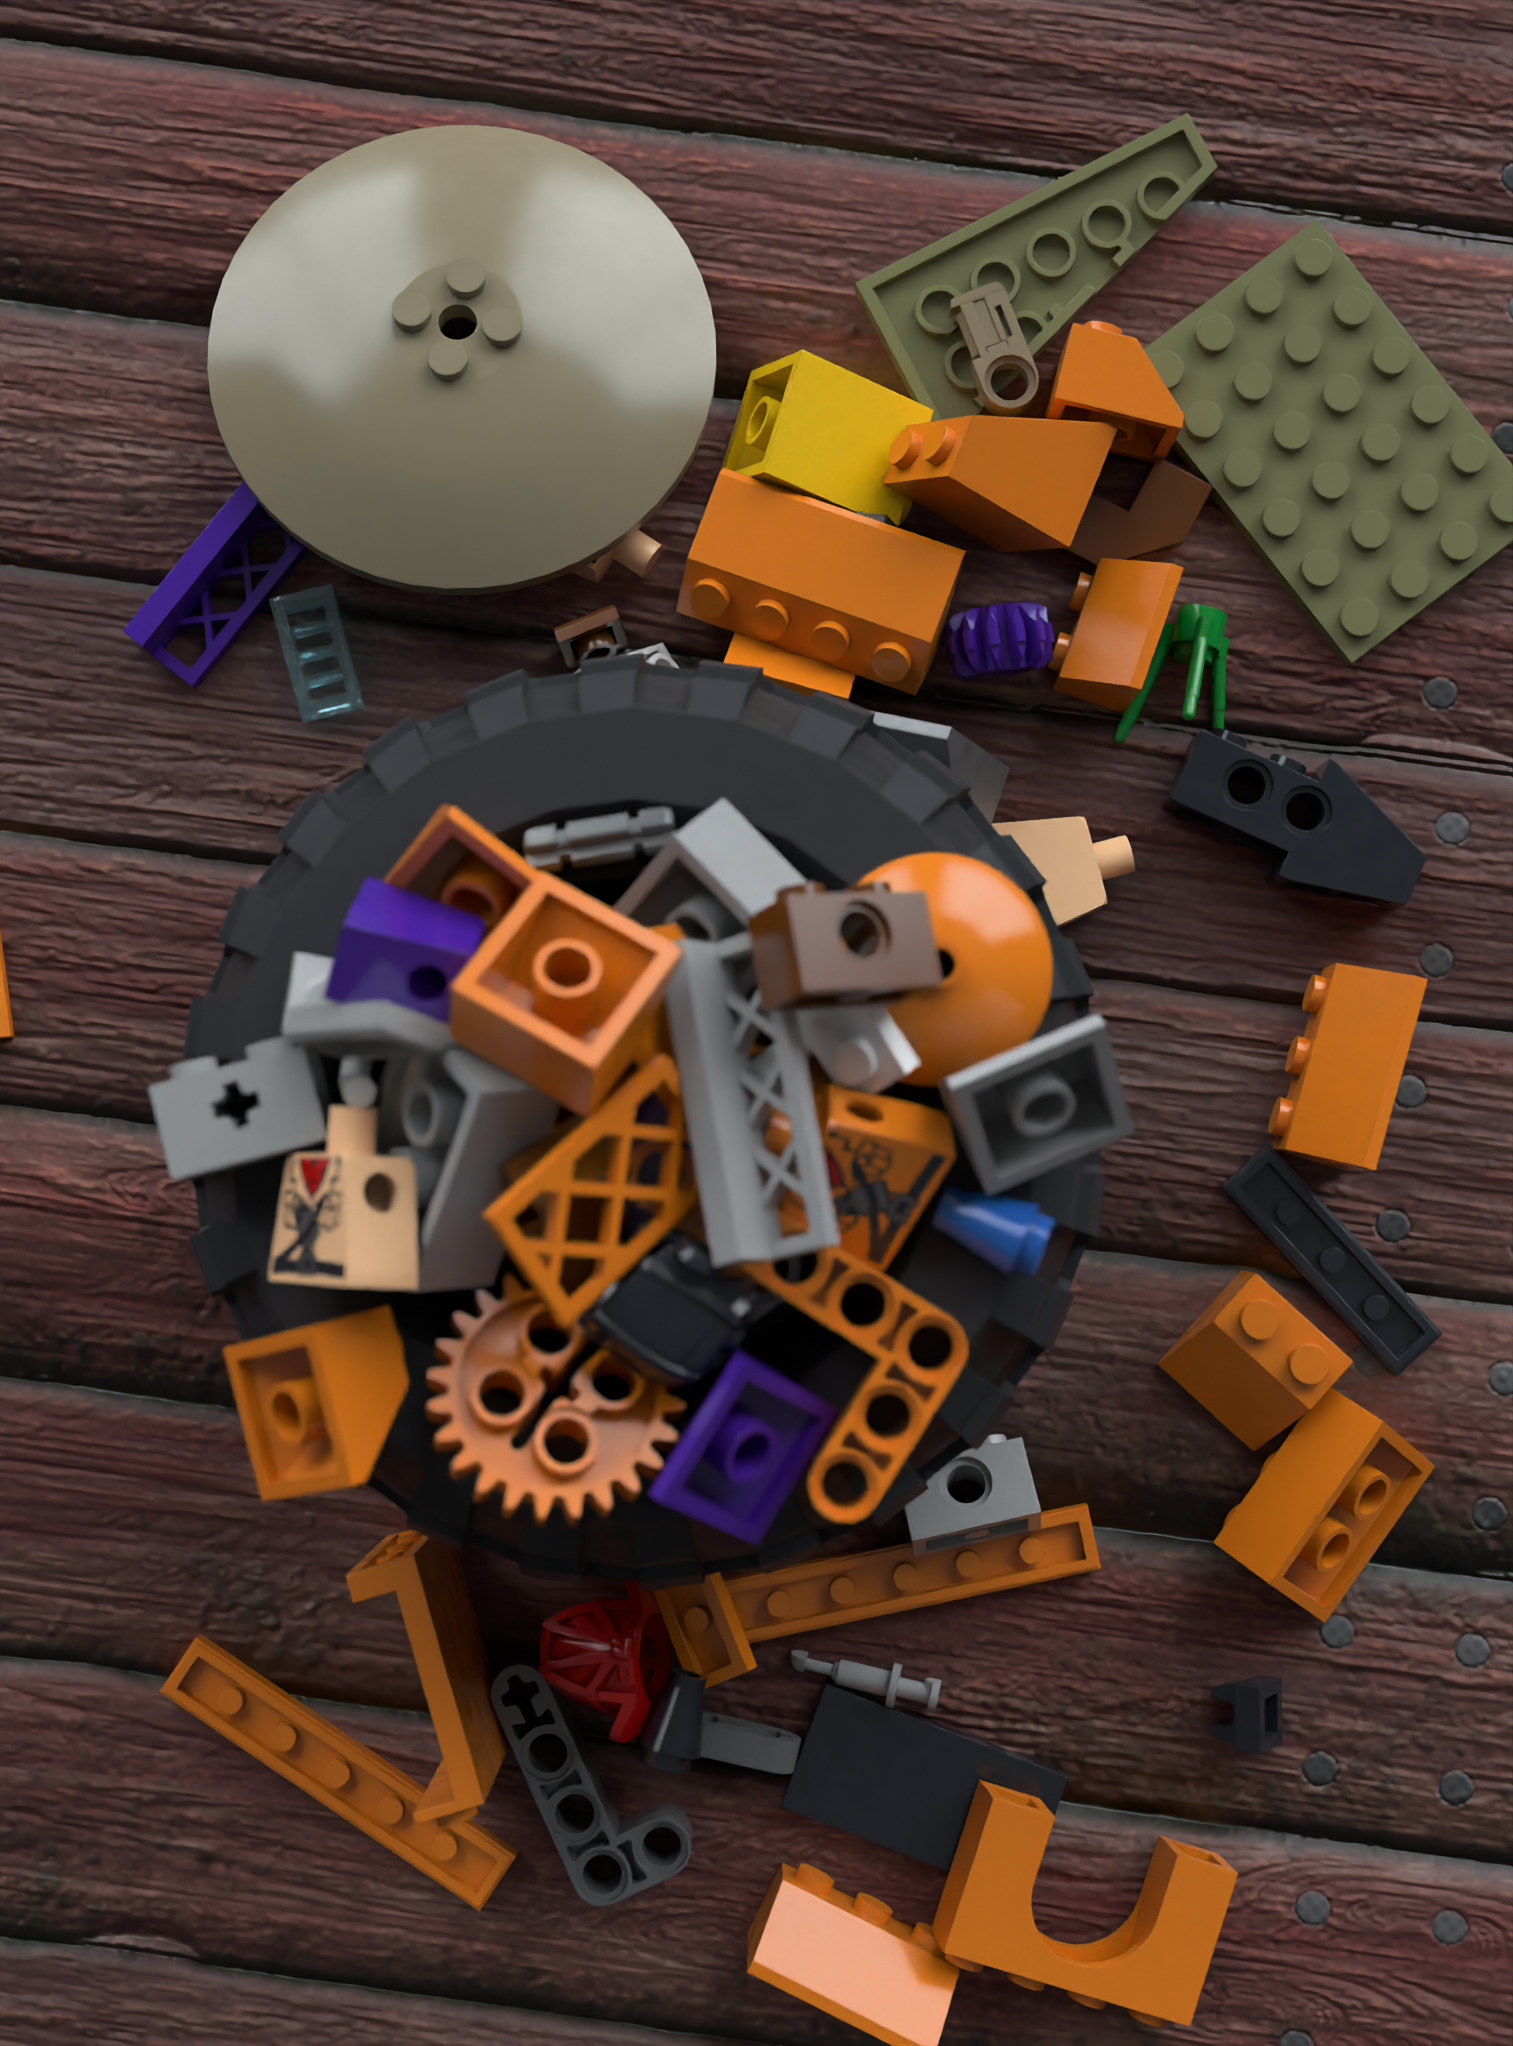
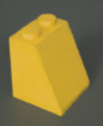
M802 349L751 371L720 471L726 468L848 511L888 515L899 526L907 517L912 501L883 484L890 467L888 460L889 451L897 436L905 430L906 425L931 422L934 410Z

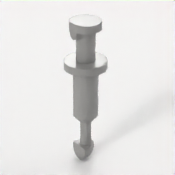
M791 1651V1664L797 1671L804 1672V1670L829 1675L832 1677V1680L836 1681L835 1685L886 1697V1707L893 1708L896 1697L926 1703L928 1704L927 1711L934 1713L936 1711L942 1680L925 1678L924 1682L901 1677L903 1664L894 1663L893 1670L889 1671L841 1659L840 1662H835V1664H830L808 1658L809 1652Z

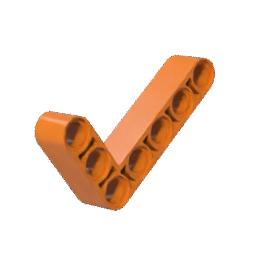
M651 1140L638 1146L631 1153L629 1162L632 1168V1175L628 1178L629 1185L642 1186L640 1171L643 1163L650 1156L664 1152L665 1140ZM683 1147L680 1164L683 1168L684 1180L680 1189H686L698 1178L694 1154ZM632 1198L641 1207L655 1215L657 1200ZM701 1200L674 1228L681 1232H686L710 1245ZM777 1207L782 1239L810 1232L808 1226ZM839 1246L816 1251L818 1254L816 1271L809 1279L801 1283H790L782 1280L776 1274L772 1262L761 1265L742 1266L751 1272L757 1281L877 1357L816 1453L809 1469L810 1496L815 1507L825 1517L837 1522H854L867 1516L877 1505L961 1371L967 1357V1340L961 1327L947 1314ZM857 1281H869L876 1284L884 1295V1308L881 1315L874 1322L867 1325H856L848 1322L839 1310V1300L842 1292L848 1285ZM925 1324H936L944 1327L951 1339V1349L948 1357L941 1364L934 1367L916 1365L907 1354V1343L910 1335L918 1327ZM888 1392L902 1396L909 1405V1416L906 1424L899 1431L892 1434H880L873 1431L866 1424L864 1411L868 1402L874 1396ZM839 1461L856 1463L867 1475L864 1491L857 1498L850 1501H838L831 1498L821 1485L824 1472L832 1464Z

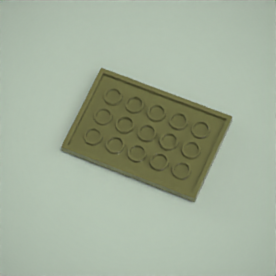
M1315 219L1143 349L1185 416L1182 429L1172 447L1197 478L1213 486L1210 496L1346 668L1513 541V465L1318 219Z

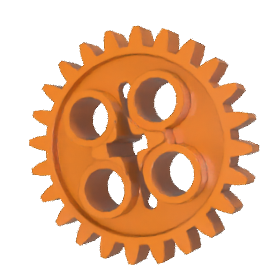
M511 1275L504 1276L502 1301H496L483 1290L476 1292L474 1306L479 1317L478 1320L457 1311L452 1316L451 1328L461 1342L451 1339H438L435 1356L449 1367L429 1370L427 1387L446 1396L429 1402L426 1415L427 1420L450 1422V1425L435 1435L436 1451L460 1449L461 1453L453 1462L450 1475L453 1479H458L476 1471L480 1475L474 1499L477 1502L487 1498L496 1489L506 1493L503 1504V1516L506 1518H510L522 1500L533 1503V1517L537 1526L543 1525L551 1505H561L569 1526L577 1524L582 1502L589 1500L595 1511L602 1518L608 1516L612 1507L610 1490L614 1488L623 1497L633 1501L637 1498L641 1489L634 1470L645 1476L656 1478L663 1463L651 1448L659 1450L673 1449L678 1434L662 1422L680 1419L685 1410V1402L665 1395V1393L671 1392L680 1386L655 1383L635 1374L600 1345L601 1349L589 1359L576 1374L568 1400L558 1399L540 1422L535 1434L526 1446L521 1450L513 1449L510 1441L537 1414L544 1389L550 1392L555 1390L571 1369L577 1355L588 1342L595 1340L585 1332L577 1322V1319L567 1328L559 1326L555 1320V1315L533 1285L530 1290L523 1291L519 1283ZM552 1328L563 1335L569 1347L555 1355L543 1354L532 1347L527 1336L537 1329ZM602 1374H614L621 1377L628 1384L631 1396L620 1402H608L594 1392L591 1380ZM505 1388L517 1396L521 1408L516 1413L506 1417L494 1416L481 1406L479 1396L486 1390ZM557 1434L569 1435L582 1445L585 1457L571 1465L559 1464L548 1457L542 1443L549 1437Z

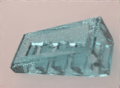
M328 584L269 599L302 722L305 723L365 708L334 585ZM324 607L326 619L292 626L290 614ZM327 631L331 632L333 643L299 651L296 639ZM337 656L340 668L305 676L302 664ZM344 680L346 693L311 701L310 688Z

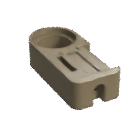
M992 282L955 296L950 303L948 319L956 317L971 357L975 359L971 362L969 371L983 405L991 413L1001 417H1015L1022 414L1031 406L1039 385V375L1003 285L999 282ZM1003 369L1015 370L1024 377L1027 391L1016 400L1001 399L992 390L991 378L993 375Z

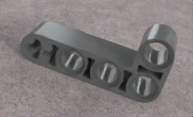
M524 1652L515 1654L506 1660L492 1684L491 1700L493 1708L579 1896L591 1905L607 1906L615 1904L676 1875L684 1869L690 1859L693 1835L691 1820L686 1812L675 1804L661 1802L648 1806L620 1820L565 1696L553 1689L539 1673L538 1667L541 1666L540 1656ZM515 1675H519L524 1683L535 1681L537 1684L531 1697V1704L537 1717L526 1726L523 1724L526 1723L532 1709L522 1692L512 1695L509 1691ZM542 1734H554L565 1743L567 1754L560 1760H544L534 1750L533 1740ZM567 1795H583L593 1805L594 1813L584 1820H572L563 1813L559 1802ZM667 1827L677 1833L681 1842L673 1851L663 1853L652 1849L646 1842L645 1836L654 1828ZM597 1855H608L618 1862L621 1872L613 1879H598L588 1870L587 1861Z

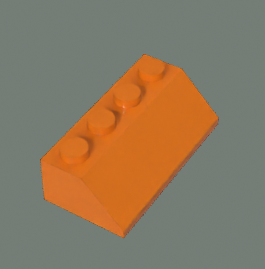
M723 468L718 475L687 557L676 612L916 696L936 656L966 551Z

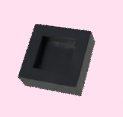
M1256 1675L1252 1678L1224 1682L1211 1689L1212 1699L1226 1700L1235 1709L1234 1721L1219 1720L1211 1724V1734L1214 1737L1235 1745V1752L1261 1755L1282 1743L1281 1677Z

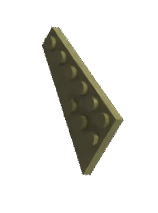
M1186 113L856 282L854 292L912 400L934 410L931 421L980 415L986 409L969 371L971 362L975 359L971 357L956 317L948 319L950 303L955 296L992 282L1001 283L1034 360L1214 176L1217 165L1189 113ZM1003 369L995 373L991 378V387L994 393L999 396L1020 373L1012 369Z

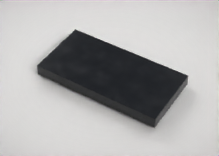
M825 1680L800 1747L795 1770L790 1774L780 1803L784 1809L949 1872L979 1780L1040 1798L1055 1816L1069 1776L1066 1771L896 1706L893 1708L886 1707L883 1701Z

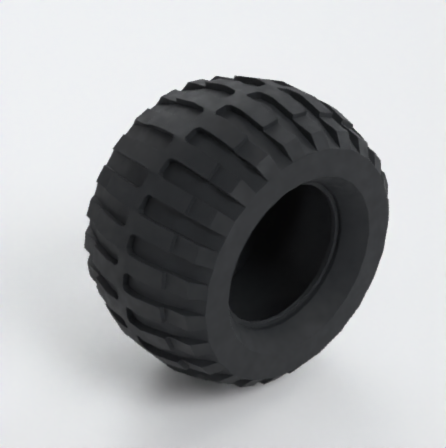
M642 652L583 660L580 663V672L565 675L530 678L526 676L524 669H520L471 689L465 694L469 703L429 721L419 723L415 721L412 715L408 716L363 750L362 754L367 760L366 764L332 791L321 795L316 789H313L277 835V838L285 843L279 855L259 881L250 889L241 885L237 888L215 940L225 944L209 990L203 998L191 997L183 1057L193 1060L216 1057L218 1068L248 1061L245 1048L250 1045L287 1037L282 1035V1024L295 952L334 959L343 923L366 878L370 877L384 882L443 804L454 806L526 863L523 841L525 833L529 829L555 825L556 831L566 830V823L624 813L628 814L629 819L639 818V811L665 807L670 809L674 819L675 831L678 833L722 798L807 883H821L824 893H844V890L856 885L865 876L879 867L912 855L943 853L971 858L990 866L1010 879L1030 900L1046 929L1052 954V987L1043 1018L1027 1044L1089 1018V997L1095 995V992L1072 938L1062 937L1050 911L1042 888L1047 881L1010 834L1000 836L969 795L972 786L925 750L914 754L875 724L874 718L876 713L820 690L814 693L811 698L777 685L763 677L762 667L703 660L699 663L698 670L675 668L645 662L644 653ZM645 849L634 851V858L574 868L572 861L562 863V870L544 873L613 910L658 854L646 855ZM937 951L942 980H945L952 975L953 961L946 953ZM293 1042L295 1048L303 1046ZM318 1051L332 1106L353 1107L347 1103L338 1085L341 1060ZM373 1059L370 1079L375 1086L376 1092L387 1059ZM896 1080L876 1092L883 1097L936 1110L948 1115L939 1087L919 1086ZM239 1088L240 1101L228 1105V1111L231 1118L245 1119L249 1125L248 1112L254 1108L261 1107L259 1096L243 1093ZM372 1101L371 1104H369L368 1106H366V1107H364V1108H371V1107H372V1104H373V1101ZM952 1127L955 1159L883 1272L878 1271L953 1319L961 1327L967 1340V1357L958 1376L877 1505L867 1516L854 1522H837L825 1517L815 1507L809 1491V1469L816 1453L877 1357L787 1299L750 1325L739 1345L741 1349L840 1410L758 1546L659 1502L650 1495L654 1478L645 1476L635 1470L634 1473L641 1488L637 1498L630 1501L613 1488L610 1490L612 1507L608 1516L602 1518L595 1511L589 1500L582 1502L577 1524L569 1526L565 1519L561 1505H551L543 1525H535L533 1503L523 1500L510 1518H506L503 1516V1504L506 1493L496 1489L487 1498L477 1502L474 1499L480 1475L476 1471L458 1479L452 1478L450 1475L451 1467L461 1451L459 1448L449 1451H436L435 1435L450 1425V1422L427 1420V1404L436 1398L446 1396L427 1387L428 1372L431 1369L449 1367L435 1356L438 1339H451L461 1342L451 1328L452 1316L456 1311L478 1320L479 1317L474 1301L476 1292L479 1290L490 1294L498 1302L503 1300L502 1287L504 1276L511 1274L505 1270L501 1263L493 1284L490 1286L411 1292L409 1289L342 1287L270 1281L269 1268L285 1165L291 1153L192 1179L196 1191L200 1233L190 1236L189 1242L211 1297L223 1296L229 1306L243 1343L390 1305L395 1328L403 1343V1361L409 1384L366 1481L353 1487L358 1490L363 1485H367L408 1515L405 1520L406 1528L461 1551H464L468 1545L507 1558L519 1564L518 1569L522 1576L582 1583L585 1576H601L638 1581L643 1591L702 1584L705 1583L707 1575L739 1569L761 1567L767 1575L823 1551L822 1544L833 1537L873 1521L882 1526L927 1491L929 1488L926 1482L939 1470L968 1448L973 1446L978 1450L1015 1402L1011 1395L1016 1386L1037 1358L1046 1349L1052 1351L1075 1296V1294L1070 1292L1073 1278L1089 1240L1092 1236L1098 1237L1105 1176L1099 1175L1101 1148H1098L991 1194L993 1196L1040 1204L1039 1213L1056 1219L1052 1234L1034 1276L1031 1278L1014 1271L1010 1278L948 1234L932 1228L938 1207L950 1184L966 1191L986 1194ZM327 1144L293 1153H327ZM816 1251L801 1270L798 1283L809 1279L815 1273L818 1265V1254ZM511 1275L519 1283L523 1291L530 1290L526 1285H524L513 1275ZM857 1281L848 1285L842 1292L839 1300V1310L842 1316L848 1322L856 1325H867L874 1322L881 1315L884 1308V1295L881 1289L869 1281ZM925 1324L918 1327L910 1335L907 1343V1354L910 1360L921 1367H934L941 1364L948 1357L951 1349V1339L947 1330L936 1324ZM552 1328L537 1329L527 1336L532 1347L543 1354L555 1355L569 1347L563 1335ZM590 1341L577 1355L571 1369L555 1390L550 1392L544 1389L537 1414L510 1441L513 1449L521 1450L526 1446L535 1434L540 1422L558 1399L568 1400L576 1374L601 1349L596 1341ZM725 1362L713 1372L703 1376L699 1381L691 1382L665 1393V1395L685 1402V1410L680 1419L662 1422L678 1434L677 1440ZM602 1374L591 1380L594 1392L608 1402H620L631 1396L628 1384L619 1376ZM505 1388L486 1390L479 1396L481 1406L494 1416L506 1417L516 1413L521 1408L517 1396ZM892 1392L881 1393L874 1396L868 1402L864 1411V1420L873 1431L880 1434H892L899 1431L906 1424L909 1416V1405L900 1395ZM557 1434L549 1437L542 1443L548 1457L559 1464L571 1465L585 1457L582 1445L569 1435ZM651 1448L658 1455L662 1463L665 1462L671 1450ZM839 1461L832 1464L824 1472L821 1485L831 1498L838 1501H850L857 1498L864 1491L867 1475L858 1464L851 1461Z

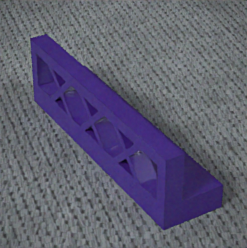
M244 481L123 629V632L195 690H197L309 550L294 539L274 519H271L272 517L252 495ZM283 530L285 552L277 562L252 565L250 544L260 532ZM241 556L243 567L231 568ZM265 575L255 588L254 577ZM244 578L246 600L236 612L213 614L211 592L222 580ZM202 605L203 615L192 617ZM226 624L216 636L215 625ZM205 627L207 648L190 669L165 650L181 629Z

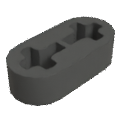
M703 1711L702 1757L772 1773L790 1774L794 1772L801 1738L798 1735L774 1726Z

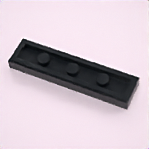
M1264 1144L1218 1186L1390 1375L1397 1377L1443 1334L1270 1144Z

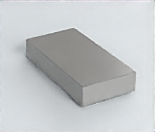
M380 1000L289 1008L282 1035L287 1036L289 1041L340 1060L355 1061L436 1056L438 1053H443L449 1026L396 1004Z

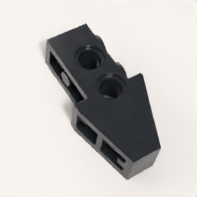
M1213 728L1211 733L1202 729L1190 741L1162 804V809L1276 859L1266 880V883L1275 887L1389 911L1408 903L1426 862V855L1335 760L1328 759L1316 768L1311 778L1304 775L1306 767L1300 762L1280 754H1271L1269 759L1246 749L1248 745L1246 739L1222 728ZM1230 775H1243L1252 781L1256 790L1253 804H1241L1231 797L1227 786ZM1290 800L1302 801L1310 807L1314 819L1310 830H1299L1291 825L1286 815L1287 804Z

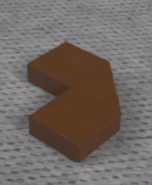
M1157 457L1129 511L1091 493L1070 548H1055V550L1094 570L1100 558L1130 560L1150 553H1160L1180 547L1185 541L1213 486Z

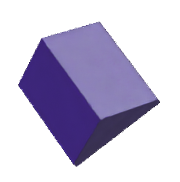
M738 1347L721 1368L663 1463L659 1474L654 1478L650 1495L665 1505L758 1546L840 1410Z

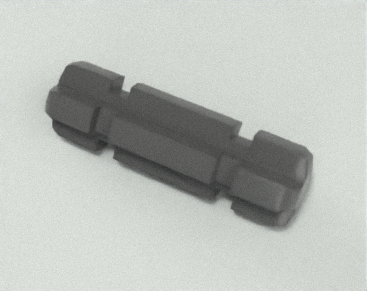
M660 807L639 811V818L629 819L628 814L624 813L566 823V830L556 831L555 825L529 829L525 833L523 842L527 863L539 873L562 870V863L572 861L574 868L634 858V851L645 849L646 855L658 854L676 834L670 809Z

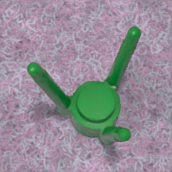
M1184 604L1178 607L1174 624L1165 623L1142 689L1124 711L1122 719L1113 735L1114 742L1123 743L1171 649L1175 650L1173 656L1175 661L1189 666L1182 711L1183 719L1190 721L1195 717L1204 667L1211 665V730L1213 728L1224 729L1225 666L1230 639L1224 637L1227 623V615L1224 612L1199 604Z

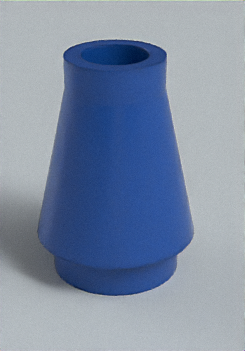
M950 1184L938 1207L932 1228L948 1234L1010 1278L1014 1271L1032 1278L1044 1254L1056 1219L1039 1213L1040 1204L993 1195L987 1196V1194L966 1191Z

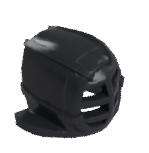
M642 1221L634 1224L625 1235L627 1243L650 1222ZM672 1228L578 1317L577 1322L592 1339L635 1374L655 1383L682 1387L691 1382L695 1383L703 1376L713 1372L738 1349L752 1322L755 1306L760 1301V1285L753 1274L742 1266H713L710 1245L686 1232Z

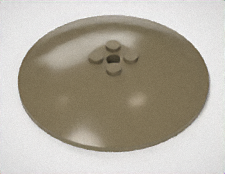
M446 125L414 129L382 137L355 147L327 161L297 181L268 208L236 251L222 280L213 308L208 337L207 371L211 402L218 428L235 468L249 491L270 517L294 539L321 558L340 568L383 585L413 592L439 595H484L522 589L548 582L578 570L607 554L625 541L659 510L678 486L691 464L706 429L713 403L716 379V332L711 303L704 281L689 248L671 221L630 180L602 161L572 146L541 135L501 127ZM453 318H467L476 324L475 331L469 337L461 340L450 339L441 332L444 324Z

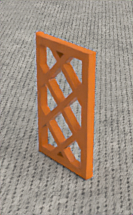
M659 1054L591 1115L589 1119L482 1214L555 1315L558 1325L563 1328H567L702 1200L698 1178L686 1189H677L683 1142H691L689 1129H685L688 1120L680 1075L667 1055ZM660 1083L671 1099L667 1127L633 1124L636 1104ZM603 1134L613 1135L607 1183L572 1180L574 1161ZM631 1137L665 1140L659 1187L625 1184ZM541 1191L551 1192L545 1240L525 1239L511 1218ZM570 1193L605 1196L599 1243L564 1241ZM623 1198L657 1200L655 1218L627 1245H617ZM536 1253L543 1254L542 1261L539 1259ZM561 1256L597 1257L594 1276L568 1299L558 1285Z

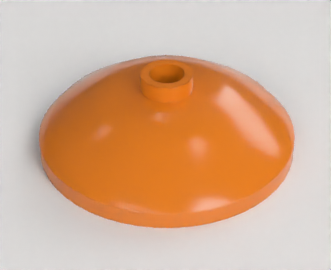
M926 853L894 860L869 873L857 883L888 881L891 883L893 892L925 891L936 950L946 953L953 961L952 975L942 980L943 985L900 1006H884L920 1061L919 1065L908 1074L899 1078L898 1081L919 1086L939 1087L938 1082L1027 1044L1040 1024L1048 1005L1053 977L1052 954L1046 929L1039 914L1026 895L1010 879L990 866L971 858L953 854Z

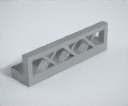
M749 932L718 943L684 938L671 942L683 950L681 960L665 991L713 1266L761 1265L840 1245L797 1012H771L770 1016H768V1013H763L759 988L751 1003L737 994L731 961L753 954ZM760 1028L775 1039L778 1056L766 1081L751 1071L748 1050ZM774 1107L789 1117L793 1137L781 1160L766 1150L762 1131ZM790 1187L804 1198L810 1232L782 1239L777 1207L787 1188Z

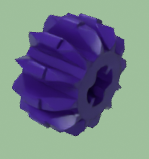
M1029 601L1020 603L1009 602L981 608H970L968 611L956 613L946 623L947 639L944 640L946 657L950 659L952 674L961 679H989L1018 673H1028L1030 670L1041 669L1053 659L1052 643H1054L1052 623L1048 621L1047 608L1038 603H1031Z

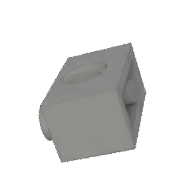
M1002 1434L989 1435L978 1450L972 1446L962 1452L926 1482L929 1488L927 1491L903 1508L914 1557L1041 1528V1509L1022 1437L1006 1440V1436ZM964 1479L973 1480L984 1489L983 1495L972 1503H960L954 1500L948 1492L953 1484Z

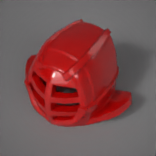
M625 1579L624 1582L629 1598L598 1597L595 1601L577 1604L551 1618L545 1619L541 1625L544 1630L540 1642L541 1666L538 1667L543 1679L560 1694L584 1706L596 1708L606 1715L617 1716L610 1731L609 1740L622 1743L634 1739L642 1731L666 1682L672 1661L670 1635L652 1590L643 1591L638 1581ZM647 1636L654 1645L656 1658H650ZM649 1670H655L652 1680L645 1687Z

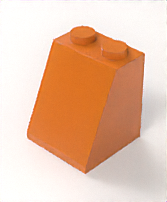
M969 415L906 425L905 430L897 436L890 448L888 455L890 467L883 484L1000 552L1070 548L1117 428L1103 422Z

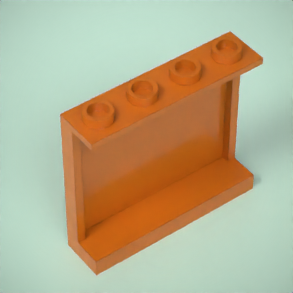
M408 1529L386 1536L345 1577L353 1603L396 1590L443 1755V1759L417 1805L413 1816L416 1824L436 1818L438 1827H447L469 1820L479 1813L477 1806L485 1803L510 1743L493 1708L491 1689L494 1678L457 1549Z

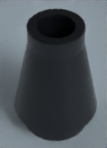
M669 1668L666 1682L637 1738V1742L642 1745L639 1756L640 1761L668 1772L681 1774L690 1772L693 1759L701 1757L703 1701L707 1682L705 1676L685 1669Z

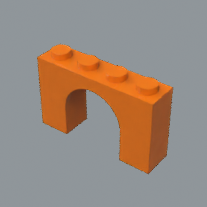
M979 1780L930 1930L943 1953H945V1959L953 1965L971 1972H982L984 1965L1007 1972L1006 1977L1009 1980L1031 1990L1042 1991L1045 1983L1066 1989L1067 1995L1070 1998L1091 2008L1104 2009L1106 2002L1128 2008V2014L1151 2026L1165 2027L1166 2021L1169 2020L1190 2027L1238 1873L1218 1853L1159 1835L1137 1904L1121 1927L1101 1940L1086 1944H1067L1053 1940L1037 1930L1032 1915L1031 1898L1034 1882L1055 1816L1040 1798Z

